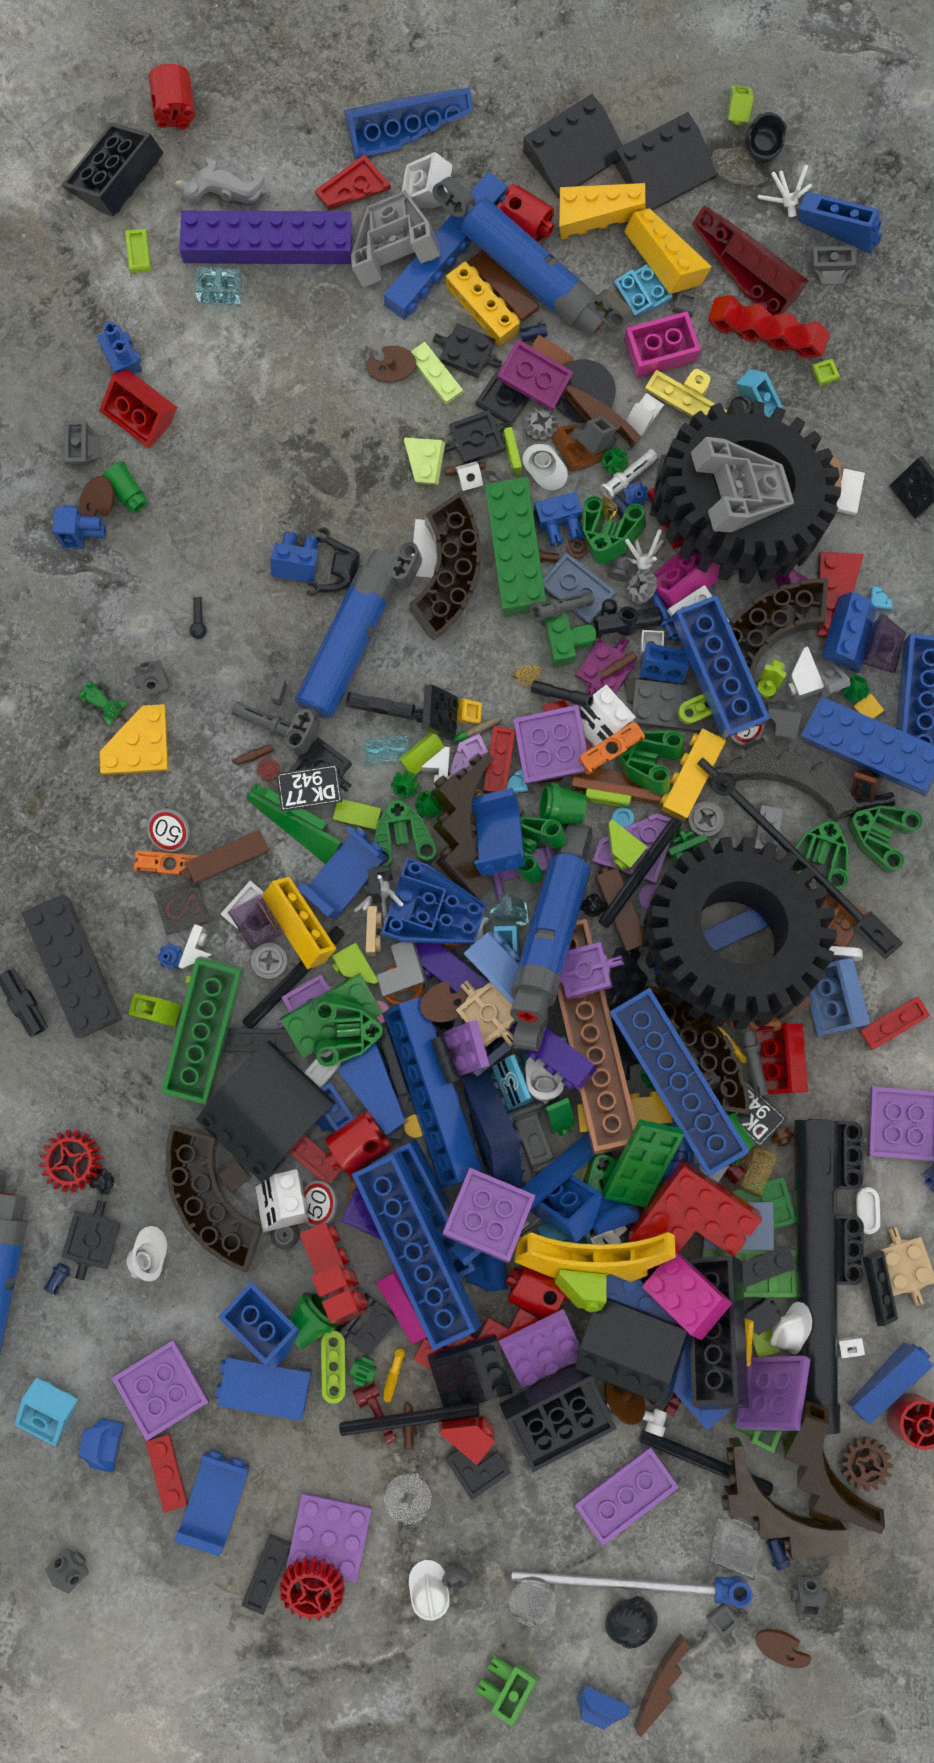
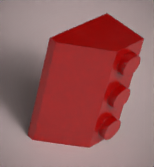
M127 369L112 375L99 411L147 448H150L170 426L177 406Z
M784 1023L781 1024V1029L778 1031H774L773 1026L759 1027L755 1032L758 1045H761L762 1048L759 1054L769 1095L807 1093L808 1083L803 1024Z
M483 1415L480 1418L473 1417L439 1422V1434L476 1465L479 1464L496 1442L494 1428L492 1427L493 1423Z

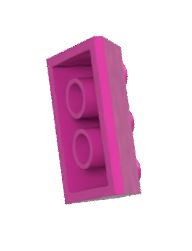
M678 552L654 573L657 579L656 591L666 608L669 609L705 585L708 589L712 584L716 583L719 580L717 577L720 565L712 562L707 572L704 573L697 569L702 557L699 553L695 552L686 561Z
M394 1270L377 1281L376 1284L411 1344L426 1338L427 1336L397 1271Z

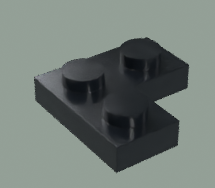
M458 1449L445 1457V1460L471 1501L511 1473L498 1451L478 1465Z

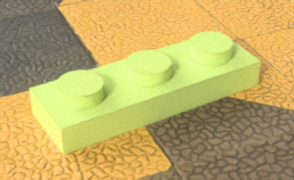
M426 342L411 351L416 358L417 370L445 405H448L463 394V389Z

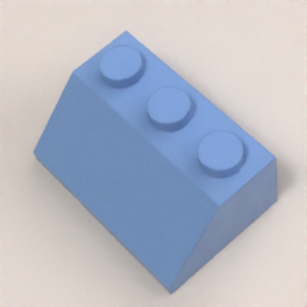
M489 931L464 954L512 1004L514 997L511 994L521 957L514 949L511 948L509 950L503 944L505 940L499 933Z
M853 958L831 962L824 970L826 972L824 977L808 995L812 1001L810 1008L818 1036L870 1025Z

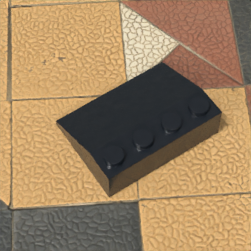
M590 94L526 135L523 141V153L558 199H560V187L580 186L614 164L616 149L623 145L605 109L595 96Z
M689 112L616 149L614 165L625 183H645L646 209L654 210L717 177L716 169L700 129Z
M111 122L61 185L64 189L98 211L115 216L121 210L126 200L133 195L138 185L145 180L150 170L157 165L164 153L150 133Z
M606 1297V1303L602 1310L592 1312L579 1350L575 1369L665 1405L674 1390L688 1332L682 1326Z
M576 1364L499 1403L504 1417L532 1472L617 1429L592 1376L575 1369Z

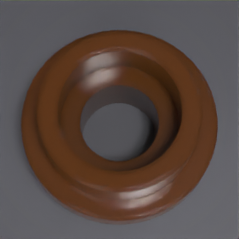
M576 537V540L571 541L570 539L567 543V552L574 558H582L588 552L584 538L578 539ZM579 544L582 548L577 550L574 548V545Z
M789 1128L777 1130L772 1135L773 1139L771 1142L772 1144H778V1147L785 1146L791 1143V1138L794 1137V1134L789 1131Z

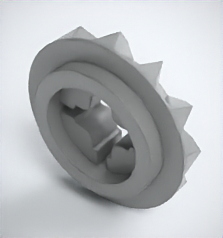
M544 406L534 407L531 411L527 412L524 419V428L527 434L538 440L550 438L558 428L557 415ZM538 416L542 420H547L545 421L544 428L543 426H541V424H536L538 422Z
M639 569L636 574H632L630 581H626L628 587L625 591L628 594L627 598L633 603H645L655 593L657 587L656 576L647 569Z
M704 801L693 806L688 821L690 828L697 835L706 834L709 837L721 830L724 824V815L720 807L715 803ZM701 814L705 816L714 815L709 821L710 826L707 823L699 824L702 819Z
M275 943L259 945L251 956V965L254 972L266 979L277 978L285 971L288 963L285 951ZM271 951L272 958L279 961V963H272L268 970L267 964L260 960L267 959Z

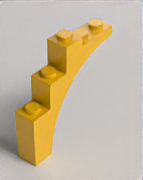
M667 1232L636 1242L595 1245L563 1242L528 1233L517 1241L514 1262L552 1278H555L559 1269L606 1275L612 1274L626 1281L633 1282L647 1276L648 1269L676 1258L675 1235Z

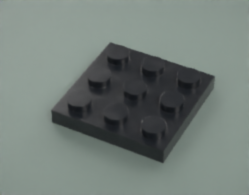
M496 1335L427 1356L443 1407L470 1403L479 1404L513 1393Z

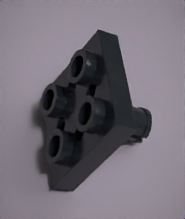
M921 456L889 485L915 519L920 517L934 504V470L924 457Z
M433 684L425 685L423 709L415 711L416 714L421 713L420 715H415L416 721L422 723V729L447 740L455 739L457 709L459 707L458 697Z

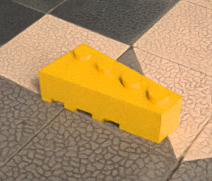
M645 183L560 187L559 227L561 240L569 238L568 236L573 234H585L591 229L607 228V225L613 223L629 222L634 212L646 209Z
M650 208L633 213L624 232L667 291L672 294L701 286L712 266Z

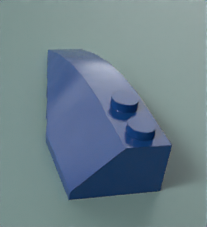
M462 88L346 109L344 114L347 131L355 158H360L364 154L371 156L397 150L403 145L419 139L420 136L473 111L470 88Z

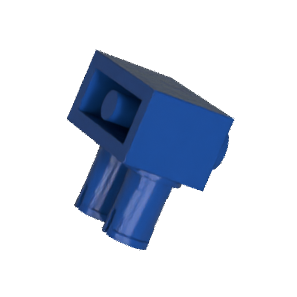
M114 322L105 323L103 326L105 332L96 337L114 373L127 369L133 374L142 371L139 365L142 359L137 349L132 350L130 345L133 342L127 331L123 333L120 325L116 326Z
M577 492L534 503V517L539 532H547L550 547H555V543H557V546L563 544L564 541L559 527L564 525L568 527L571 541L576 540V537L578 539L584 538L579 522L581 521L583 511Z
M72 505L55 507L52 532L62 548L84 549L86 537L106 538V526L102 525L101 517L82 516L78 509Z
M290 531L284 532L282 543L275 542L270 558L271 576L307 583L315 581L318 570L317 537L313 535L312 540H310L311 535H307L304 546L300 547L295 546L298 537L295 532H291L290 537Z

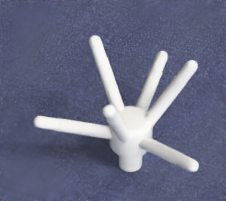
M804 165L794 193H789L783 171H779L781 182L775 172H772L771 175L783 198L758 195L757 198L783 203L784 207H787L788 217L797 216L796 204H798V199L812 187L811 184H808L801 190L808 165Z
M659 529L657 531L649 553H642L638 539L634 542L636 549L629 539L625 540L636 558L627 559L631 560L632 564H637L638 569L650 571L652 563L657 560V557L653 556L664 543L663 540L659 541L662 530Z
M378 875L384 925L387 917L385 898L390 896L401 907L403 902L395 895L394 891L390 890L389 883L387 881L383 882L382 876ZM371 896L362 901L354 909V912H358L361 908L366 911L367 907L372 903Z

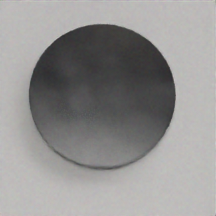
M585 359L575 360L564 365V367L573 371L566 387L570 385L611 408L615 399L616 386L611 373L603 365ZM562 393L555 406L556 409L570 418L571 421L587 423Z

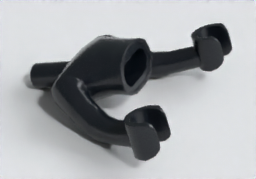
M326 527L318 530L320 533H324L326 537L319 536L317 541L319 543L326 542L341 552H335L330 573L341 578V581L320 585L316 581H310L308 585L315 588V591L307 590L306 593L310 597L320 592L330 593L349 588L358 568L361 567L359 566L360 553L330 537V531Z

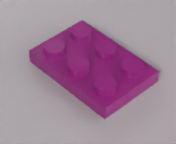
M517 339L496 379L553 411L573 371Z

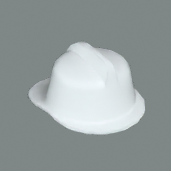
M534 444L526 449L522 458L523 465L535 481L547 490L562 488L567 481L568 474L564 463L558 457L555 449L546 444Z
M528 1058L525 1068L528 1091L535 1099L547 1104L548 1101L556 1098L563 1091L564 1084L561 1082L563 1078L557 1073L554 1076L548 1073L543 1068L545 1064L539 1059L535 1062Z
M145 1227L139 1232L134 1248L127 1256L126 1264L131 1272V1277H139L144 1281L150 1282L160 1276L167 1252V1240L163 1231L158 1227Z
M801 1302L793 1303L785 1316L780 1317L782 1320L772 1326V1337L770 1340L772 1346L788 1350L794 1355L798 1354L812 1329V1317L809 1308Z
M433 1560L418 1562L412 1568L409 1575L412 1607L414 1612L424 1620L441 1618L449 1607V1591L444 1586V1583H442L445 1571L439 1563Z

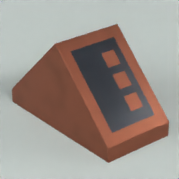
M864 769L856 771L851 796L872 803L883 778Z

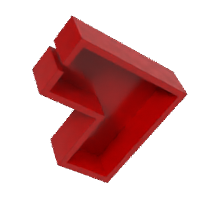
M682 1158L640 1214L639 1221L635 1222L629 1229L628 1238L629 1242H636L669 1232L675 1235V1252L679 1253L696 1231L730 1255L736 1256L747 1241L745 1235L750 1237L761 1223L762 1218L759 1210Z
M325 1222L300 1233L299 1235L316 1274L311 1277L320 1297L329 1294L330 1298L322 1301L330 1323L343 1324L367 1313L365 1307L369 1306L364 1293L359 1292L356 1287L359 1284L356 1273L348 1268L347 1263L350 1262L346 1250L340 1248L338 1244L341 1237L337 1228Z

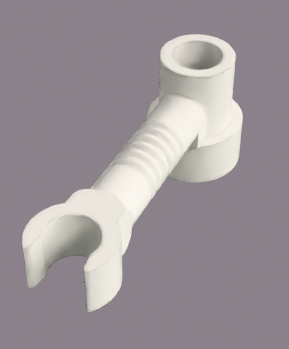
M655 1408L653 1413L645 1410L643 1420L648 1421L645 1431L663 1437L666 1429L664 1424L668 1413Z

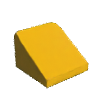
M465 698L458 700L457 723L480 724L482 703Z

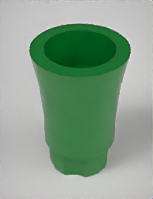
M124 461L115 463L102 474V476L111 481L114 494L131 513L141 511L148 504V500L143 494L144 492L136 483Z

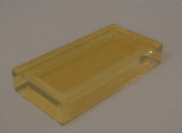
M756 1147L740 1185V1190L762 1198L778 1155Z

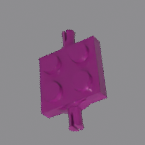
M621 637L616 647L610 646L600 639L597 641L575 674L576 678L583 681L589 687L585 693L593 695L607 685L616 695L636 665V660L625 666L621 671L600 680L601 671L617 659L620 660L626 656L623 651L630 642L627 638L625 640V637Z

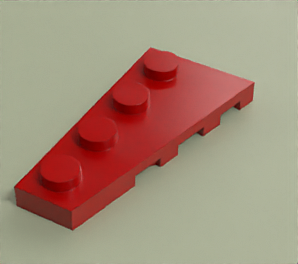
M820 552L818 579H828L825 623L822 629H817V637L827 638L838 597L854 591L864 554Z

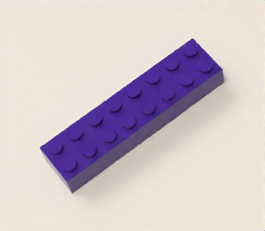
M181 210L180 253L183 263L352 264L351 211Z

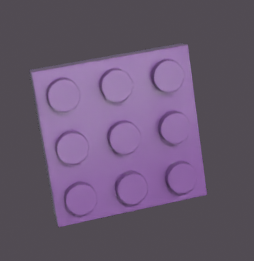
M579 705L513 719L526 785L585 773V766L583 764L580 765L578 762V758L588 751Z
M870 1087L867 1156L934 1161V1091Z
M469 1168L442 1235L509 1263L536 1195Z
M564 1309L499 1340L521 1388L532 1385L536 1381L554 1374L570 1364L576 1363L580 1350L579 1342Z
M175 1339L111 1378L146 1441L209 1402Z
M806 1356L751 1357V1365L747 1367L749 1408H738L735 1427L740 1430L800 1431L811 1359Z
M302 1492L287 1567L289 1564L293 1565L296 1559L302 1561L305 1555L309 1560H312L315 1555L319 1561L325 1557L326 1564L333 1562L334 1569H340V1576L344 1577V1580L357 1583L372 1507Z

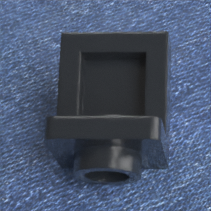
M377 866L368 870L369 882L365 883L367 896H371L373 904L382 903L381 888L377 876L381 875L383 882L393 880L390 867Z

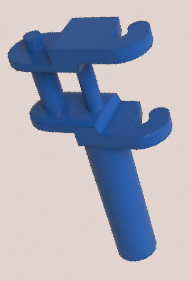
M655 590L651 600L661 612L663 619L661 627L666 628L668 631V639H672L673 642L681 641L666 606Z

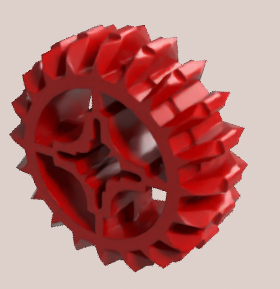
M66 1130L65 1137L61 1132H58L56 1134L57 1140L53 1137L49 1138L52 1146H43V1149L48 1151L47 1154H40V1158H44L45 1163H40L39 1167H46V1170L41 1175L50 1176L46 1180L47 1184L55 1181L53 1185L55 1190H58L62 1185L63 1193L68 1191L69 1186L72 1193L77 1192V1185L80 1190H85V1182L88 1185L90 1184V1176L96 1178L98 1175L94 1171L95 1168L102 1169L103 1166L96 1164L97 1160L103 1159V1155H96L95 1153L101 1150L100 1146L92 1147L96 1142L94 1138L87 1142L88 1133H84L80 1138V1130H75L73 1136L71 1130ZM76 1142L85 1151L75 1153L67 1143ZM61 1147V1159L54 1165L55 1154ZM68 1157H79L75 1159L74 1166L64 1165L67 1163V1160H70ZM88 1157L87 1169L81 1176V1163ZM66 1169L70 1175L74 1176L75 1180H66L57 1172Z
M305 1555L302 1561L296 1559L293 1565L289 1564L282 1575V1582L279 1587L281 1601H285V1609L291 1608V1615L298 1613L300 1620L303 1616L308 1617L309 1622L314 1617L318 1621L322 1619V1616L328 1619L331 1613H336L338 1606L343 1602L345 1586L344 1577L340 1576V1569H334L333 1562L326 1564L325 1557L321 1561L317 1560L316 1555L312 1560H309ZM297 1581L300 1582V1588L298 1589L294 1585ZM329 1588L330 1594L325 1596V1589Z

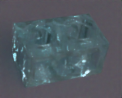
M197 267L195 292L198 301L206 304L213 302L226 305L240 304L243 281L240 269ZM207 285H212L210 288H204Z

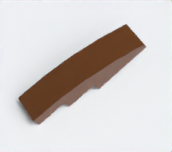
M483 250L467 261L470 267L473 266L478 271L479 277L484 282L486 281L490 284L493 293L504 300L508 310L514 312L522 322L539 310L538 305L527 292Z
M570 385L565 388L563 395L586 422L602 415L617 428L615 434L618 432L631 448L640 441L642 437L610 407Z
M682 1634L678 1636L665 1653L643 1696L634 1725L640 1737L673 1700L668 1689L682 1674L677 1663L691 1648L688 1640Z

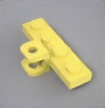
M694 369L690 373L684 385L656 370L645 387L646 392L691 418L699 411H702L707 416L710 407L715 404L704 397L708 390L710 376L699 369Z

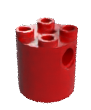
M173 63L156 66L148 74L153 115L159 128H189L190 122L195 118V106L189 71L185 67Z
M511 184L507 189L504 202H500L497 207L538 243L542 238L548 239L555 226L551 222L554 216V207L522 187Z
M368 1110L325 1138V1142L330 1149V1152L325 1155L326 1160L334 1171L343 1169L349 1177H352L353 1173L362 1170L392 1149L386 1135L380 1126H377Z
M525 1266L521 1270L513 1267L505 1284L512 1287L507 1301L541 1320L562 1310L560 1305L563 1299L566 1301L569 1299L555 1284V1278ZM547 1291L554 1292V1298L550 1302L543 1300V1296Z
M903 1394L888 1409V1427L894 1435L916 1449H933L934 1403L916 1394Z

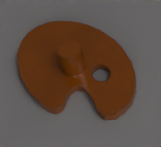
M386 346L382 348V352L385 355L384 360L368 359L366 364L369 374L375 379L383 382H397L409 377L414 372L416 358L411 351L404 347ZM380 367H386L384 372L379 371Z
M96 476L85 485L79 503V511L82 516L96 517L98 510H100L103 516H109L114 502V489L108 478ZM89 504L92 506L90 511L88 509Z
M448 981L441 982L425 993L421 999L420 1011L430 1021H451L460 1017L456 1009L464 1004L469 996L463 989L455 994H451L450 983ZM456 999L461 1000L459 1006L453 1004Z
M605 1381V1397L612 1412L619 1420L628 1425L638 1424L645 1415L644 1397L617 1386L619 1393H616L614 1390L616 1385Z
M763 1629L757 1633L756 1645L764 1655L776 1663L791 1668H803L810 1664L811 1657L809 1654L794 1649L800 1643L796 1637L775 1629Z

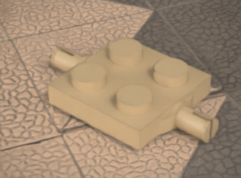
M465 981L464 983L468 986L469 990L464 984L461 985V988L469 997L456 1011L466 1023L474 1020L478 1021L485 1046H488L492 1041L501 1036L509 1046H512L513 1043L508 1037L513 1041L514 1036L509 1030L517 1022L510 1015L512 1004L491 982L483 988L475 990L469 981Z
M897 1226L889 1228L888 1231L892 1243L878 1250H883L885 1253L893 1296L911 1293L914 1305H922L924 1301L920 1290L934 1283V1271L922 1238L918 1236L909 1240L901 1239Z

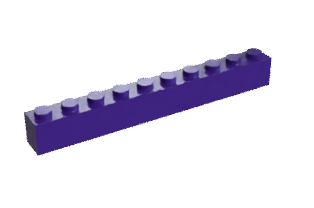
M415 942L424 975L429 979H432L434 976L439 980V983L448 981L450 983V990L454 993L462 989V984L467 986L464 983L465 981H469L475 990L483 988L489 983L439 943ZM515 1022L509 1030L513 1034V1036L515 1033L517 1022ZM547 1027L539 1051L527 1050L525 1052L533 1061L536 1062L539 1059L545 1064L543 1068L552 1076L557 1073L562 1077L561 1082L570 1090L576 1088L580 1092L597 1071L596 1066Z

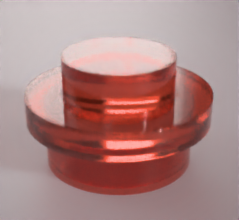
M272 758L261 760L257 766V772L264 780L275 779L277 777L276 773L280 771L278 763Z

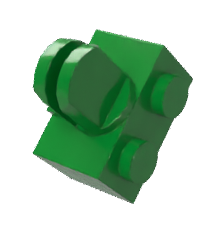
M567 614L559 615L554 619L550 617L545 619L544 628L553 667L574 664L576 658L575 649L594 644L596 630L592 625L585 624L570 627Z

